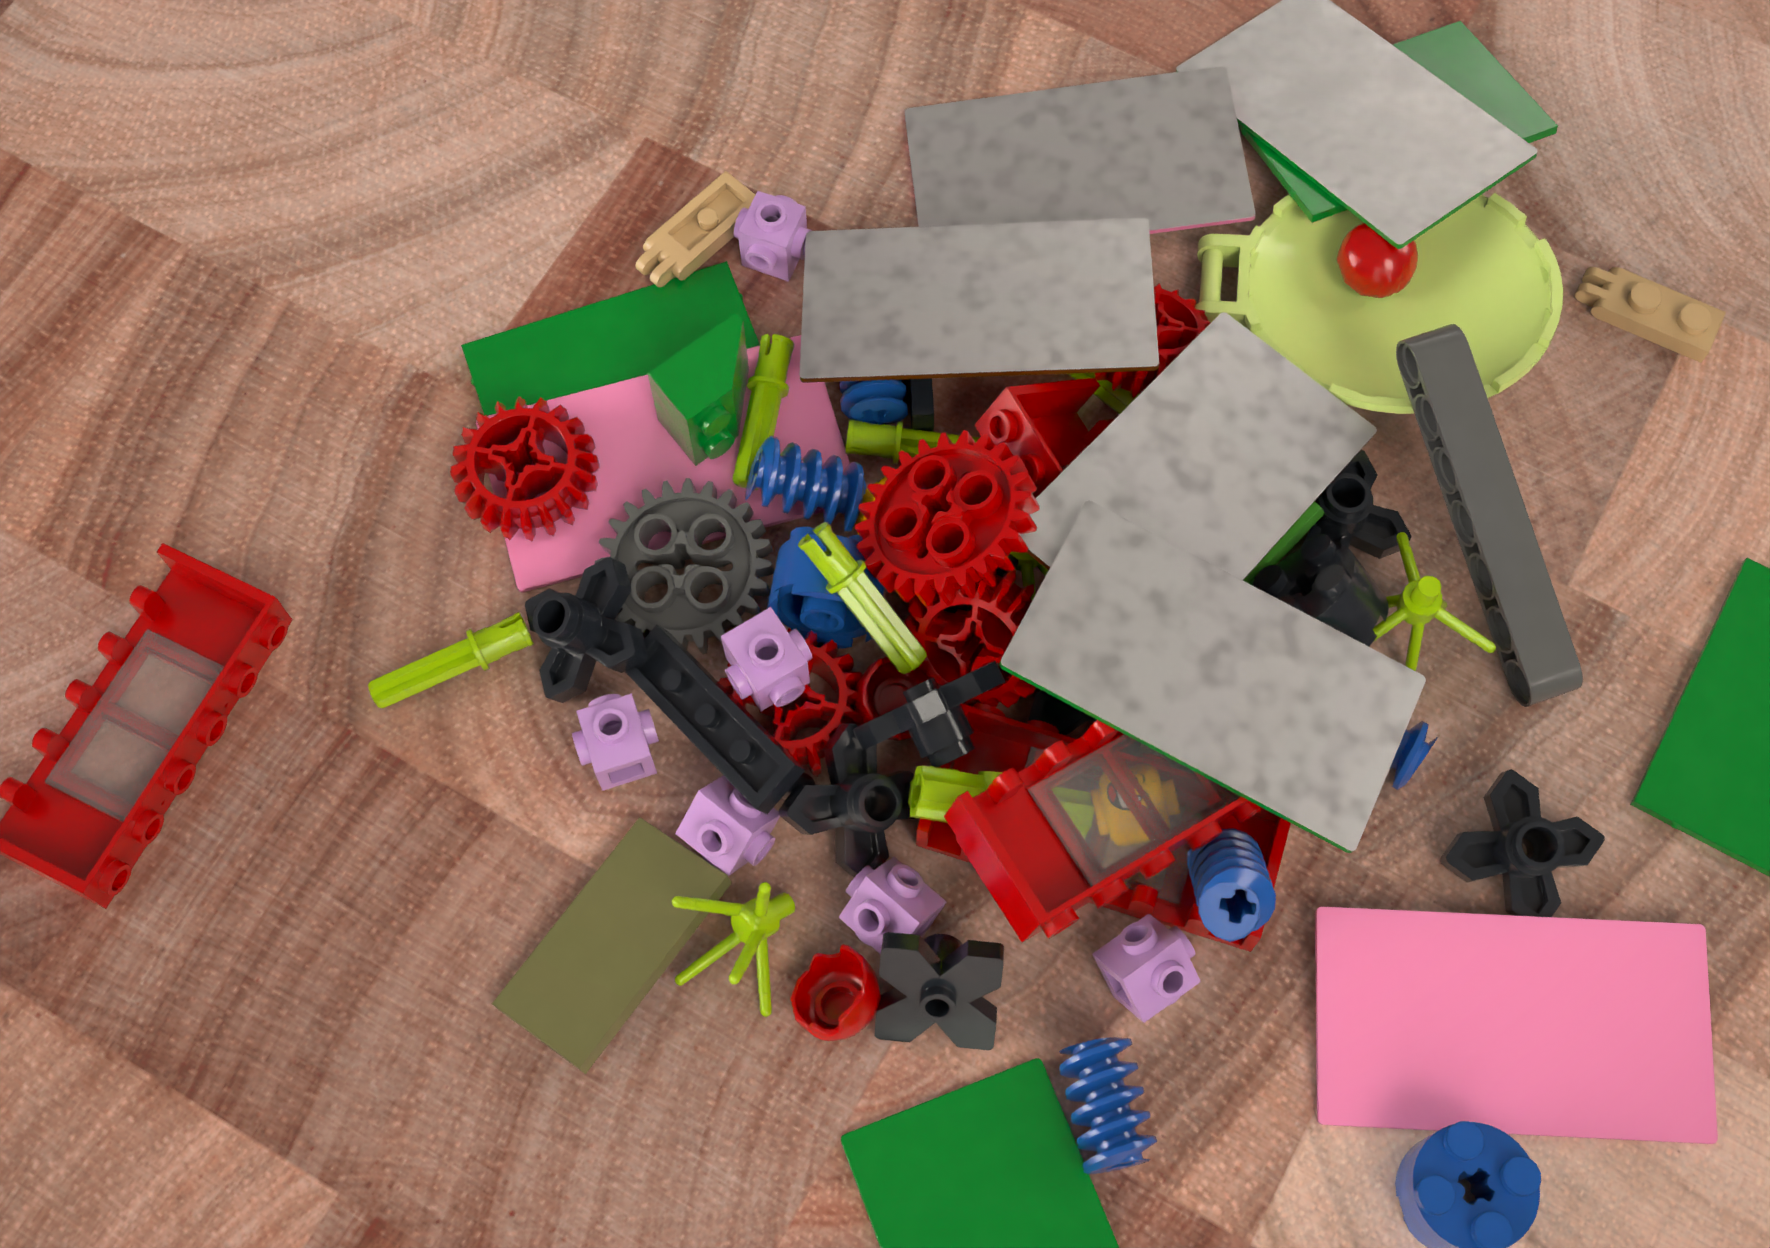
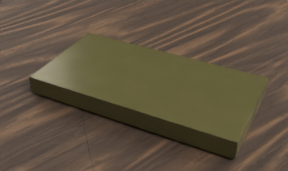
M639 817L493 1001L492 1005L586 1075L709 914V912L676 908L672 905V899L675 896L719 901L732 884L730 878Z

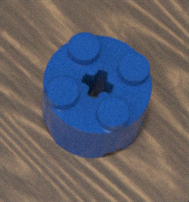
M798 527L793 529L790 539L778 551L767 609L771 607L781 623L791 628V630L797 629L803 638L811 630L816 633L817 647L823 646L831 639L837 643V649L852 647L853 638L866 635L865 643L872 640L873 638L837 593L831 594L827 591L826 586L829 582L807 554L798 547L799 541L808 533L823 551L826 550L825 545L813 532L812 529L814 528ZM836 535L856 561H866L857 549V544L863 540L860 535H853L849 538ZM866 567L864 572L883 595L884 587Z
M1460 1121L1444 1127L1416 1143L1406 1153L1400 1163L1395 1186L1396 1197H1399L1404 1215L1403 1219L1409 1231L1427 1248H1507L1519 1241L1532 1226L1539 1208L1542 1180L1537 1164L1530 1159L1525 1150L1511 1136L1487 1124ZM1466 1179L1471 1184L1470 1192L1475 1196V1200L1468 1203L1463 1199L1465 1188L1462 1184L1458 1183V1181Z

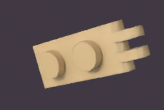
M725 171L646 239L643 245V249L646 252L637 260L636 269L643 275L651 273L650 281L657 287H663L674 277L681 281L685 280L734 237V227L738 214L742 208L749 209L755 194Z
M1597 267L1587 268L1582 278L1583 283L1578 286L1575 293V298L1578 301L1592 307L1591 314L1595 318L1700 363L1708 355L1726 314L1725 311L1619 267H1613L1608 272Z

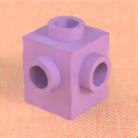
M757 191L749 209L742 208L739 212L734 227V237L739 240L742 266L789 281L799 259L803 260L805 258L806 233L812 231L807 229L806 206L798 204L787 196H772Z
M771 607L721 636L725 657L731 665L725 669L731 685L742 700L751 696L760 711L773 704L776 707L789 704L798 698L805 690V685L810 683L807 661L813 657L807 643L797 629L787 632Z
M632 693L622 697L619 694L603 695L592 700L587 708L576 711L582 730L572 733L579 760L582 766L592 763L595 775L603 791L657 774L649 744L659 742L650 710L638 712Z
M723 775L698 790L675 834L699 852L705 861L729 876L748 862L755 866L763 860L774 845L775 838L770 833L780 815L779 811L774 807L768 814L756 810Z
M892 857L875 870L869 865L864 867L854 877L846 889V893L851 896V899L839 915V918L855 932L856 936L863 943L872 946L881 954L884 933L914 934L923 937L947 902L923 882L922 877L917 871Z
M1147 914L1138 922L1128 925L1121 934L1092 954L1113 997L1143 1023L1165 1007L1175 1003L1183 994L1201 982L1190 960L1195 956V950L1189 939L1178 927L1172 926L1168 929L1150 914Z

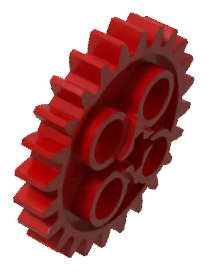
M965 430L959 436L956 444H953L946 432L940 434L937 447L930 448L927 442L921 439L918 443L919 454L911 457L903 450L898 452L902 465L897 469L883 466L881 470L887 478L885 483H874L867 486L875 501L859 504L858 508L867 520L855 525V530L863 539L857 544V549L866 559L864 563L867 569L878 579L886 591L891 593L895 590L903 601L907 603L916 595L924 606L929 607L936 593H938L946 605L949 606L952 605L956 590L963 589L970 599L975 598V583L983 580L992 588L995 587L996 579L993 571L999 567L1012 572L1015 568L1008 558L1011 551L1026 553L1029 549L1020 534L1032 533L1037 530L1036 524L1030 517V514L1040 510V505L1032 494L1037 488L1018 455L1013 456L1009 447L1004 442L995 446L990 436L985 433L975 443L969 432Z

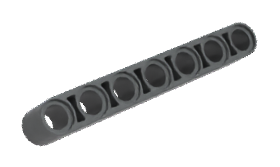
M1450 324L1399 341L1396 346V359L1399 371L1512 694L1522 706L1529 707L1581 688L1583 683L1581 666L1465 334L1456 324Z

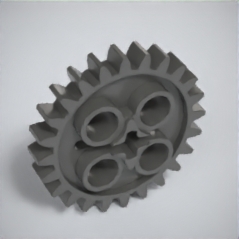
M690 478L685 479L681 493H675L668 481H664L662 497L655 499L647 489L642 490L644 506L638 509L633 504L625 502L623 506L629 515L627 521L609 520V524L617 533L616 538H601L599 540V544L604 551L610 554L611 558L625 564L631 586V592L623 604L616 621L641 629L644 639L656 625H659L669 631L686 650L688 649L689 642H695L701 653L707 654L708 638L715 636L722 644L721 636L726 633V629L730 626L735 628L744 623L741 616L745 612L752 615H758L762 612L753 598L755 595L770 596L771 589L760 577L774 574L775 568L771 561L761 558L768 556L774 551L769 539H759L766 532V529L761 519L750 521L754 514L750 504L745 502L735 508L737 498L732 490L728 489L717 499V490L711 481L705 484L700 494L696 492ZM660 532L672 533L671 539L666 546L657 550L648 549L649 541L654 535ZM721 532L726 534L725 541L720 547L713 550L701 548L704 539L711 533ZM601 558V559L595 560V563H597V562H599V561H601V560H603V559H605V558ZM692 559L695 565L686 566L685 573L678 575L675 569L684 568L685 560ZM641 563H651L653 565L641 570L637 569ZM728 564L733 565L730 571H720L717 569ZM661 583L668 585L667 593L663 599L655 603L645 602V595L649 588ZM712 584L723 586L722 594L714 602L707 604L698 602L699 594L703 588Z

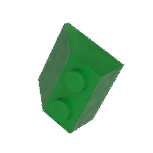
M737 312L647 373L658 421L695 466L708 457L715 459L726 453L733 445L735 438L739 436L749 364L744 322Z

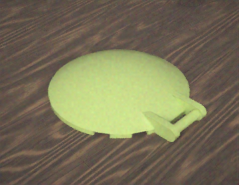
M1494 193L1489 198L1480 195L1415 239L1418 251L1417 268L1409 284L1399 293H1394L1384 298L1362 296L1344 282L1336 258L1346 234L1355 226L1364 222L1346 210L1311 223L1288 194L1274 205L1273 213L1260 227L1256 225L1250 235L1207 234L1200 238L1197 257L1202 263L1199 303L1195 305V308L1205 310L1208 322H1212L1220 313L1225 312L1347 405L1377 412L1414 414L1397 364L1396 346L1399 341L1446 325L1456 324L1465 334L1487 398L1516 383L1544 355L1551 344L1560 320L1563 306V284L1557 259L1545 238L1539 240L1525 224L1527 216L1512 203ZM1223 267H1238L1236 302L1220 301Z

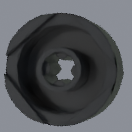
M1325 534L1310 538L1301 549L1290 554L1277 565L1273 564L1263 568L1253 581L1254 587L1368 647L1377 638L1372 629L1380 615L1386 621L1389 612L1386 596L1352 551L1341 543L1333 542Z

